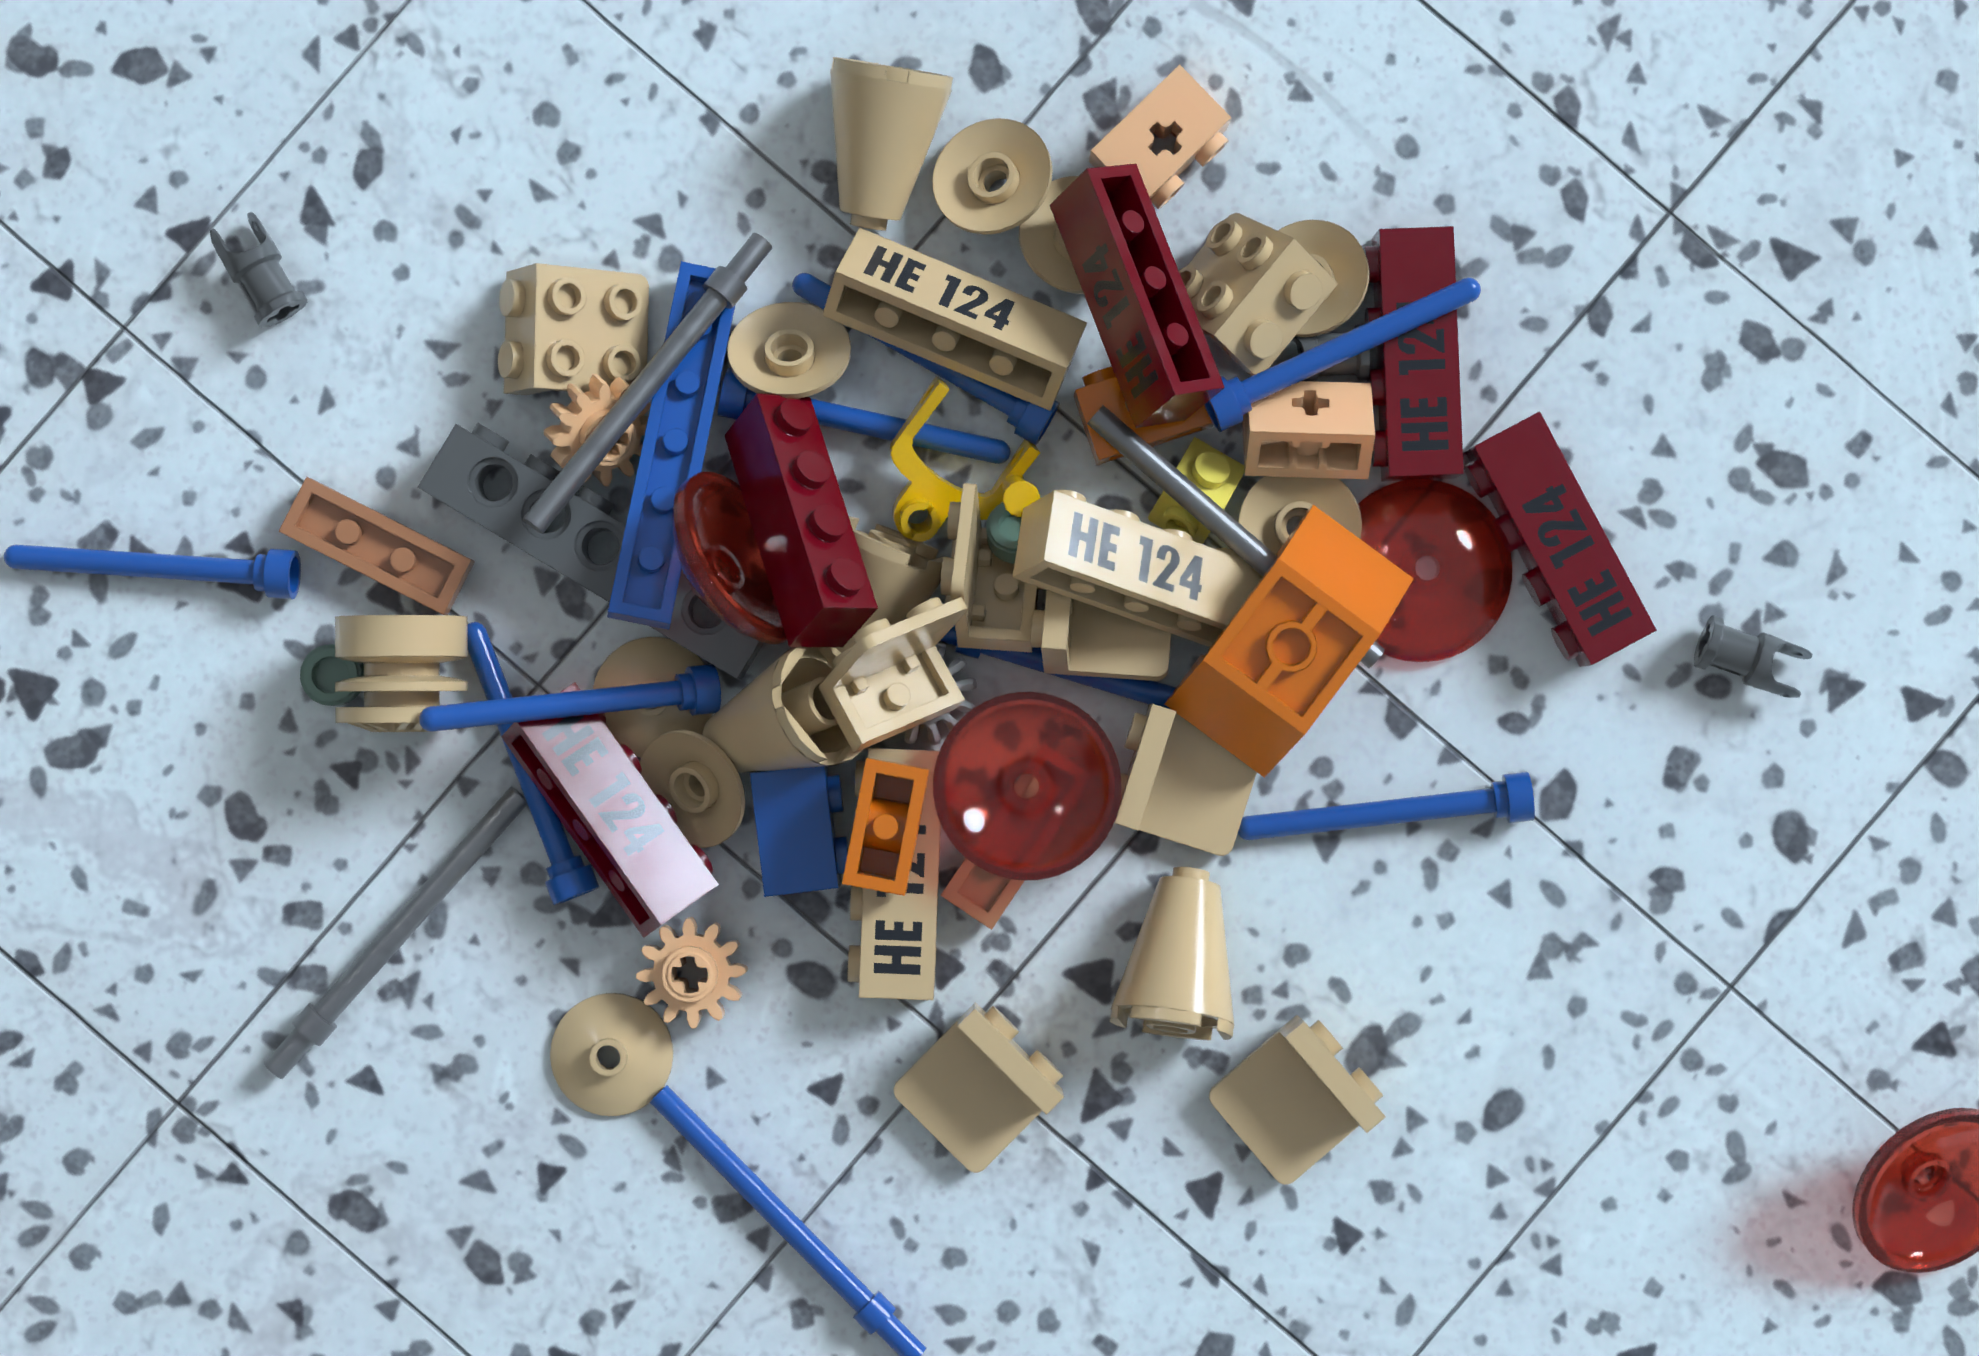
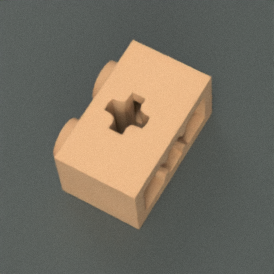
M1178 65L1091 150L1089 162L1094 168L1136 163L1151 202L1160 209L1184 186L1185 183L1178 176L1195 160L1202 167L1205 166L1229 142L1223 133L1228 128L1231 116L1181 65ZM1171 133L1176 138L1173 148L1174 155L1165 149L1156 156L1151 151L1154 142L1153 134L1164 139Z
M1300 381L1252 403V411L1243 415L1245 476L1369 478L1375 440L1371 383Z

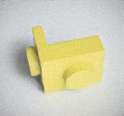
M1196 437L1193 438L1176 467L1222 509H1225L1245 473L1243 464ZM1164 490L1148 516L1150 522L1162 529L1184 531L1191 535L1192 541L1200 544L1205 542L1211 532Z

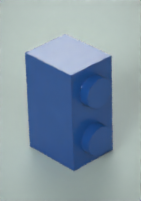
M827 766L750 773L764 897L839 888L841 886L840 874H844L849 849L847 836L836 837L833 813L844 812L840 775L828 776Z

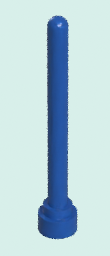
M809 273L798 274L792 283L794 292L824 310L831 286ZM870 336L1008 415L1007 422L1016 427L1014 434L1035 446L1043 437L1059 408L1060 403L1056 400L1049 411Z
M1473 278L1459 280L1243 381H1240L1238 377L1227 381L1225 377L1221 376L1225 388L1204 404V407L1215 428L1222 432L1243 422V415L1252 411V403L1475 301L1481 293L1480 284Z
M731 368L726 370L717 415L737 420L757 393L739 382ZM811 398L820 426L892 441L907 420ZM926 423L915 435L912 446L994 464L1006 462L1011 453L1009 445L1003 440Z
M11 545L4 552L5 563L13 569L253 584L256 591H265L268 598L295 599L301 577V561L296 550L270 549L267 555L258 554L255 560L32 545Z
M478 622L469 623L468 652L486 699L513 698L486 628ZM513 723L497 725L500 735L502 736ZM504 742L551 863V866L546 868L550 880L546 881L545 885L553 905L564 903L600 888L591 864L585 866L581 855L574 857L560 819Z
M713 664L689 666L686 668L685 673L676 674L674 681L430 706L423 709L420 713L419 723L426 731L435 732L677 705L679 711L689 710L692 716L714 714L721 707V687L718 672Z
M1528 772L1503 774L1502 781L1491 782V788L1245 816L1242 818L1238 835L1244 840H1257L1494 813L1496 819L1506 817L1508 823L1533 821L1535 818L1533 788Z

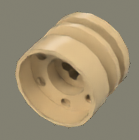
M335 616V657L346 661L364 663V676L335 682V692L364 691V707H335V723H348L370 732H429L421 727L419 716L423 709L440 705V691H468L467 681L440 676L439 664L468 657L467 616Z

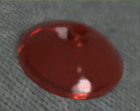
M715 472L695 474L678 488L672 511V529L677 554L690 587L714 615L740 634L768 644H782L786 642L787 639L739 484Z
M1430 479L1403 480L1392 483L1374 491L1358 503L1362 520L1361 540L1414 578L1382 633L1375 641L1385 649L1382 655L1407 662H1432L1453 657L1478 643L1490 632L1500 618L1508 601L1512 584L1511 552L1505 548L1493 524V520L1496 518L1480 500L1462 488ZM1421 557H1428L1436 564L1437 571L1431 580H1423L1416 573L1415 566Z
M1008 693L994 697L976 706L964 715L949 732L941 746L934 768V804L939 821L949 840L965 858L989 873L1008 879H1047L1070 871L1083 863L1100 847L1108 836L1117 817L1121 800L1120 766L1114 748L1106 733L1080 707L1065 699L1046 693ZM1022 774H1030L1038 782V791L1031 798H1022L1015 792V780Z
M1952 1108L1920 1117L1892 1134L1880 1145L1868 1161L1855 1189L1852 1219L1859 1240L1880 1263L1898 1271L1924 1273L1953 1266L1979 1252V1109Z

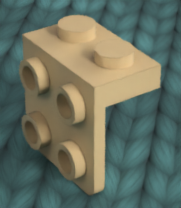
M1233 213L1217 223L1209 232L1204 246L1186 267L1179 270L1203 333L1210 336L1244 371L1252 376L1268 369L1338 285L1328 272L1293 237L1240 213Z
M540 263L506 272V280L502 284L499 296L500 311L505 316V341L502 343L498 354V369L501 377L504 378V394L531 395L551 390L567 392V385L570 383L576 385L585 393L589 391V381L592 374H598L609 387L618 377L623 378L631 385L647 365L649 284L643 275Z
M964 483L961 502H950L947 533L948 539L953 540L951 558H943L941 570V595H946L945 603L962 598L968 608V611L955 624L958 647L1032 652L1033 611L1037 610L1039 589L1035 585L1012 578L1014 564L1005 562L992 553L987 542L986 528L981 526L977 484Z
M1049 590L1046 591L1045 610L1033 611L1031 647L1041 648L1044 673L1150 681L1162 680L1168 674L1171 633Z
M939 597L929 599L911 609L906 614L907 619L890 625L886 618L877 620L859 630L853 636L856 644L832 660L835 668L818 688L854 753L953 711L965 700L936 648V644L968 611L962 598H957L945 604H942Z
M1149 704L1146 715L1135 712L1124 748L1134 751L1126 775L1116 771L1105 807L1115 810L1112 822L1218 856L1229 854L1233 849L1257 772L1178 715L1177 711Z
M976 1002L913 1064L894 1086L896 1099L958 1161L974 1173L983 1171L1042 1111L1047 1115L1064 1098L1063 1089L1057 1084L1063 1077L1062 1073L1039 1050H1036L1029 1056L1013 1040L1019 1033L1017 1028L996 1007L992 1006L985 1012Z
M1298 1015L1294 1016L1209 1091V1100L1214 1108L1272 1176L1284 1185L1291 1184L1358 1126L1368 1133L1386 1117L1375 1105L1383 1097V1094L1359 1067L1351 1074L1345 1070L1334 1057L1343 1047L1319 1020L1309 1027Z

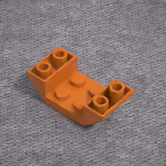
M1315 505L1310 507L1276 553L1277 559L1207 653L1199 656L1165 702L1167 707L1177 711L1178 715L1264 778L1307 733L1380 636L1414 579Z

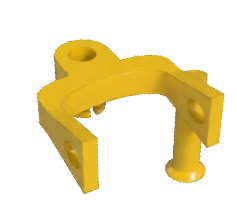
M935 376L902 428L892 440L889 448L893 463L901 474L909 480L894 502L892 517L897 530L903 536L916 542H924L931 539L948 517L950 502H961L963 488L950 483L930 469L915 453L912 446L915 435L950 390L946 382ZM1024 439L992 489L985 493L978 492L981 520H987L992 510L1002 502L1005 509L1011 515L1022 517L1023 508L1040 499L1038 489L1032 483L1025 481L1023 477L1024 473L1040 454V451L1034 444ZM928 510V516L923 522L916 524L908 521L909 516L913 512Z

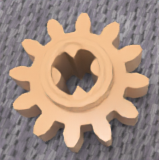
M592 374L589 381V391L584 393L576 385L570 383L567 385V392L572 399L571 403L568 406H564L561 403H552L550 405V410L560 420V424L547 427L544 430V435L556 445L550 456L562 469L630 386L623 378H616L609 387L598 374ZM650 403L645 406L592 472L604 486H609L612 480V469L617 467L629 477L634 475V468L629 459L633 454L641 455L643 442L640 439L642 435H645L648 417L644 414L649 410Z
M688 917L683 923L682 936H677L674 929L664 925L659 928V934L665 946L662 949L652 944L642 947L643 955L647 959L653 960L654 966L653 968L648 967L638 972L636 979L643 982H654L656 989L652 990L643 1002L645 1005H653L663 999L668 1004L664 1011V1022H671L676 1018L680 1010L686 1011L688 1025L693 1029L701 1022V1010L707 1009L710 1016L718 1021L725 1016L724 1007L719 1001L722 996L731 1001L740 1000L743 994L737 986L730 984L731 977L737 978L748 971V966L741 963H730L728 956L738 949L740 942L732 940L721 946L716 941L721 929L719 923L715 922L709 926L705 934L702 935L697 933L698 926L695 919ZM687 956L695 957L697 967L707 968L708 976L697 982L698 988H689L688 979L678 977L677 967H682L687 963Z

